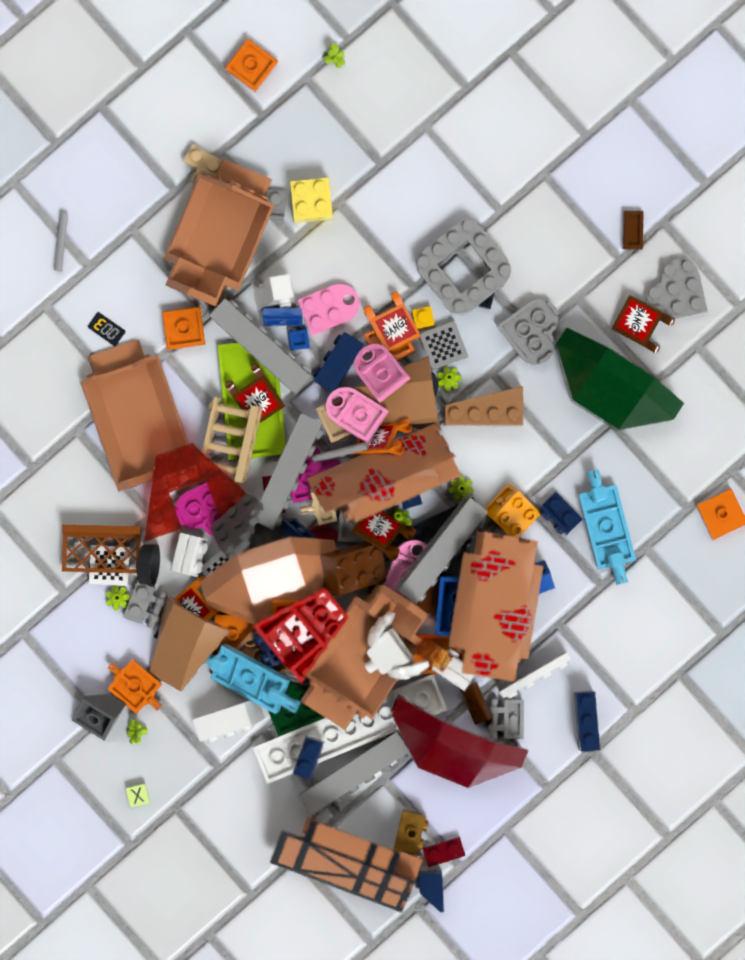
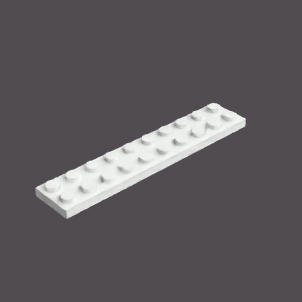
M431 674L390 691L373 719L367 716L363 719L356 714L346 730L324 718L253 747L267 784L293 774L306 735L325 741L317 762L320 763L398 731L399 729L390 712L398 694L405 696L408 702L433 716L447 711L448 709L434 675Z

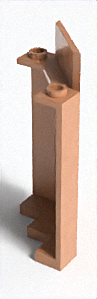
M138 339L87 357L93 373L87 375V379L80 383L118 492L196 465L158 355L151 357L149 354L144 355Z

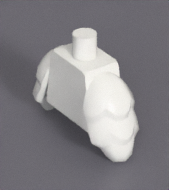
M389 611L384 616L379 617L369 631L367 643L370 649L367 651V654L371 660L366 662L364 666L369 673H373L378 669L382 675L387 673L394 679H409L411 676L420 675L422 671L429 667V661L408 663L415 658L394 628L388 630L395 616L394 612Z

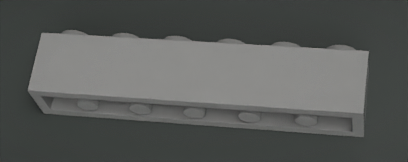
M224 299L209 315L210 318L293 394L297 395L311 380L309 375L311 371L303 364L299 366L295 362L296 358L289 351L287 353L280 349L282 345L276 339L271 341L266 336L268 332L260 325L256 327L252 323L253 319L246 312L244 314L237 310L239 306L233 300L228 302Z
M302 413L300 414L260 500L263 504V511L260 510L257 523L273 530L275 526L279 528L283 517L280 515L283 509H288L291 502L289 496L292 491L295 492L300 483L297 481L299 474L303 475L308 466L305 463L308 456L312 457L316 446L313 444L316 438L320 440L324 429L321 428L323 425L321 422Z
M465 496L394 588L413 603L421 602L426 597V591L429 587H433L437 583L440 573L447 570L450 566V560L461 552L464 542L472 538L475 528L485 521V515L488 511L472 498Z
M396 731L300 793L299 798L311 816L313 814L318 816L327 810L325 807L330 803L335 805L343 800L342 795L347 792L350 795L359 789L358 785L362 782L367 784L376 778L374 775L379 771L384 773L392 768L390 764L397 760L399 763L408 757L407 753L410 751Z

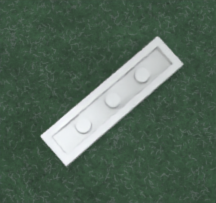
M564 652L500 689L499 693L502 698L507 697L510 699L518 694L517 690L522 687L526 690L535 684L534 680L538 678L543 680L552 675L550 671L558 668L560 670L569 665L567 661L571 660L567 652Z

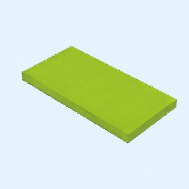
M238 343L218 345L223 405L240 408L225 387V383L233 381L238 391L257 379L251 370V366L254 364L260 366L281 399L280 381ZM282 409L259 424L252 458L282 455L286 446ZM224 413L225 425L240 429L246 428L248 422L246 418ZM226 433L228 446L242 447L244 440L242 437ZM228 454L229 460H239L236 455Z

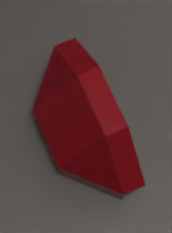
M400 694L397 695L390 711L417 767L466 788L521 768L529 751L521 747L518 742H515L514 746L493 742L446 723L408 702L405 696Z

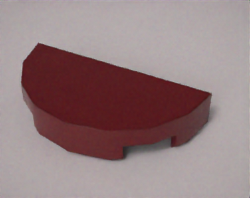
M317 525L309 530L318 539L338 541V532L331 526Z

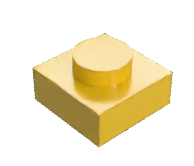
M431 306L412 310L417 329L435 326Z

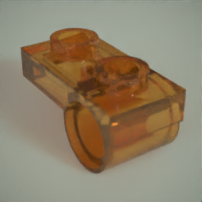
M426 637L415 652V654L425 661H429L431 665L444 672L453 658L452 654Z

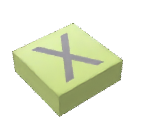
M145 783L126 788L130 807L150 803Z

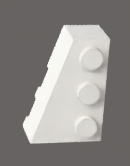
M290 274L270 277L263 282L264 286L260 284L259 287L254 288L258 311H262L263 308H292V305H295Z
M249 700L193 719L199 741L207 740V743L219 740L218 736L223 734L226 738L235 735V731L239 729L242 732L253 729L252 725L264 720L265 717L261 706Z

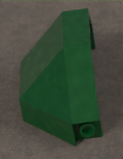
M566 328L555 344L571 402L616 431L672 421L684 405L682 400L654 376L609 347L574 330Z

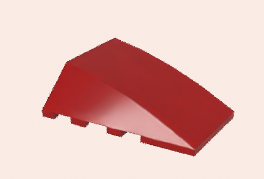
M323 588L252 626L281 662L302 683L305 675L314 667L315 661L321 653H324L328 643L332 638L334 639L349 617L326 588Z

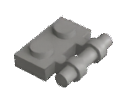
M137 581L123 618L142 624L145 617L149 619L147 627L154 629L156 622L159 623L161 618L159 615L162 607L165 606L168 593L161 591L159 597L153 596L156 588L140 584ZM151 601L156 603L152 614L147 612Z
M490 699V707H488L492 716L490 724H488L490 738H498V731H504V739H524V699H504V707H498V699ZM498 713H504V724H498Z

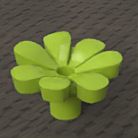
M332 43L324 60L327 64L332 62L336 68H341L342 65H345V61L342 58L345 57L343 51L339 52L337 44Z
M444 367V373L440 372L437 374V378L441 379L438 382V386H445L444 390L446 392H450L451 387L457 390L459 388L457 382L462 381V376L456 375L458 373L456 368L450 371L449 367Z
M461 475L458 477V481L456 479L450 481L453 487H450L448 492L450 494L454 493V500L457 501L460 497L463 499L465 496H468L467 494H473V488L469 487L472 485L470 479L465 481V477Z
M396 508L395 513L390 512L388 514L404 525L410 526L412 524V520L408 518L410 515L408 511L402 513L400 508Z
M117 585L112 586V592L107 591L105 594L109 598L106 601V605H113L114 611H118L120 606L124 609L127 608L128 604L126 601L131 598L130 594H125L127 588L121 587L119 590Z
M130 719L128 723L130 730L127 731V736L131 737L129 740L130 744L140 743L141 736L148 732L147 727H141V723L137 722L136 719Z

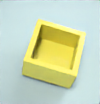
M329 178L290 181L295 223L333 220Z

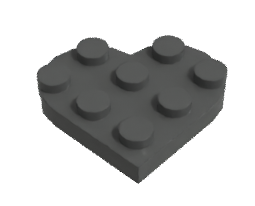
M245 494L238 503L229 508L220 519H217L210 526L219 549L227 556L232 553L235 555L240 554L250 544L248 539L251 534H254L253 527L259 521L258 515L260 510L263 511V504L256 497Z

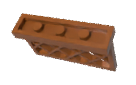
M62 524V572L137 573L142 527ZM68 537H76L80 542L73 550L67 545ZM90 537H95L100 544L91 551L85 542ZM109 538H115L119 543L112 551L104 544ZM129 538L137 539L136 547L130 552L124 546V543ZM82 545L90 552L83 560L74 553ZM100 546H103L109 552L102 561L94 554ZM120 546L129 553L122 561L113 554ZM73 554L80 563L74 568H67V559ZM91 555L99 562L94 568H88L84 563ZM112 555L118 564L113 569H108L103 562ZM132 556L136 561V569H127L123 562ZM102 565L105 569H100L98 567Z

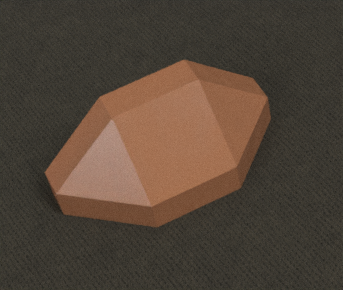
M288 537L234 555L200 581L205 601L211 608L255 624L271 616L273 600L299 601L325 588L320 555L337 550L335 542L328 539Z

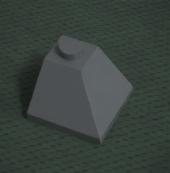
M111 694L84 696L72 721L105 741L123 712L126 703Z

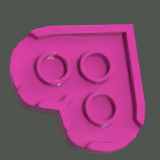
M316 447L313 455L319 454L321 451ZM308 456L305 462L308 466L304 474H299L297 479L300 482L297 490L291 492L293 503L312 499L310 491L312 488L307 478L341 463L334 458L314 463L312 457Z
M220 475L180 496L176 503L175 514L181 525L186 528H204L209 535L213 536L210 526L217 519H220L235 503Z

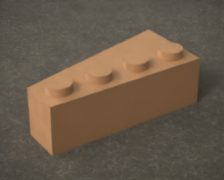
M523 386L445 405V426H523Z

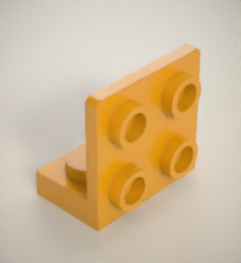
M509 483L484 508L488 511L486 516L493 520L508 536L517 538L540 516V512L519 490Z

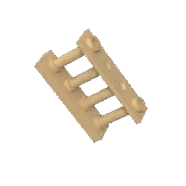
M214 397V400L209 405V412L211 413L202 454L196 463L197 473L206 474L207 469L232 474L235 477V482L246 483L263 408L251 405L250 409L244 410L221 404L222 398ZM219 412L246 418L248 420L246 428L240 429L218 424ZM215 431L242 437L244 439L242 447L236 448L214 443ZM211 450L236 455L239 458L238 466L232 467L210 462Z

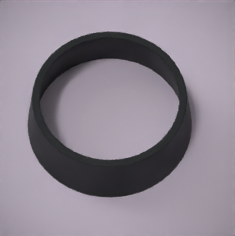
M158 544L142 545L137 560V580L140 584L154 587L160 569V548Z

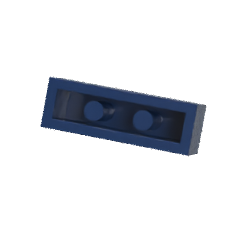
M346 332L342 335L338 334L333 342L336 346L332 352L328 350L323 358L325 361L322 368L318 367L313 374L315 378L314 383L330 393L338 389L354 363L355 357L364 347V343Z
M595 691L574 692L579 751H599L600 739Z

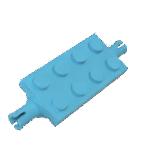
M599 469L589 471L587 474L592 489H590V492L582 493L578 496L597 569L610 567V569H613L616 585H620L622 582L627 583L624 565L626 562L636 560L617 485L605 487L602 484Z
M224 643L221 645L219 653L217 655L210 654L209 659L205 662L213 671L211 679L274 714L279 712L281 706L293 713L298 710L299 706L297 705H300V702L286 695L290 678L232 646Z

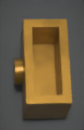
M406 809L402 810L394 849L416 855L418 850H422L424 839H421L422 831L427 830L429 821L425 819L426 814Z

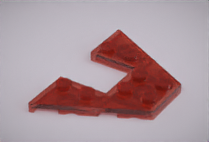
M193 442L155 456L144 540L148 541L182 529L170 492L206 480L219 516L225 514L229 508L238 503L247 493Z

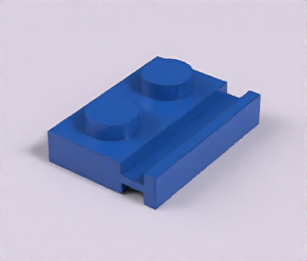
M263 308L264 326H302V308Z

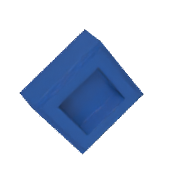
M307 329L288 331L291 351L310 349Z

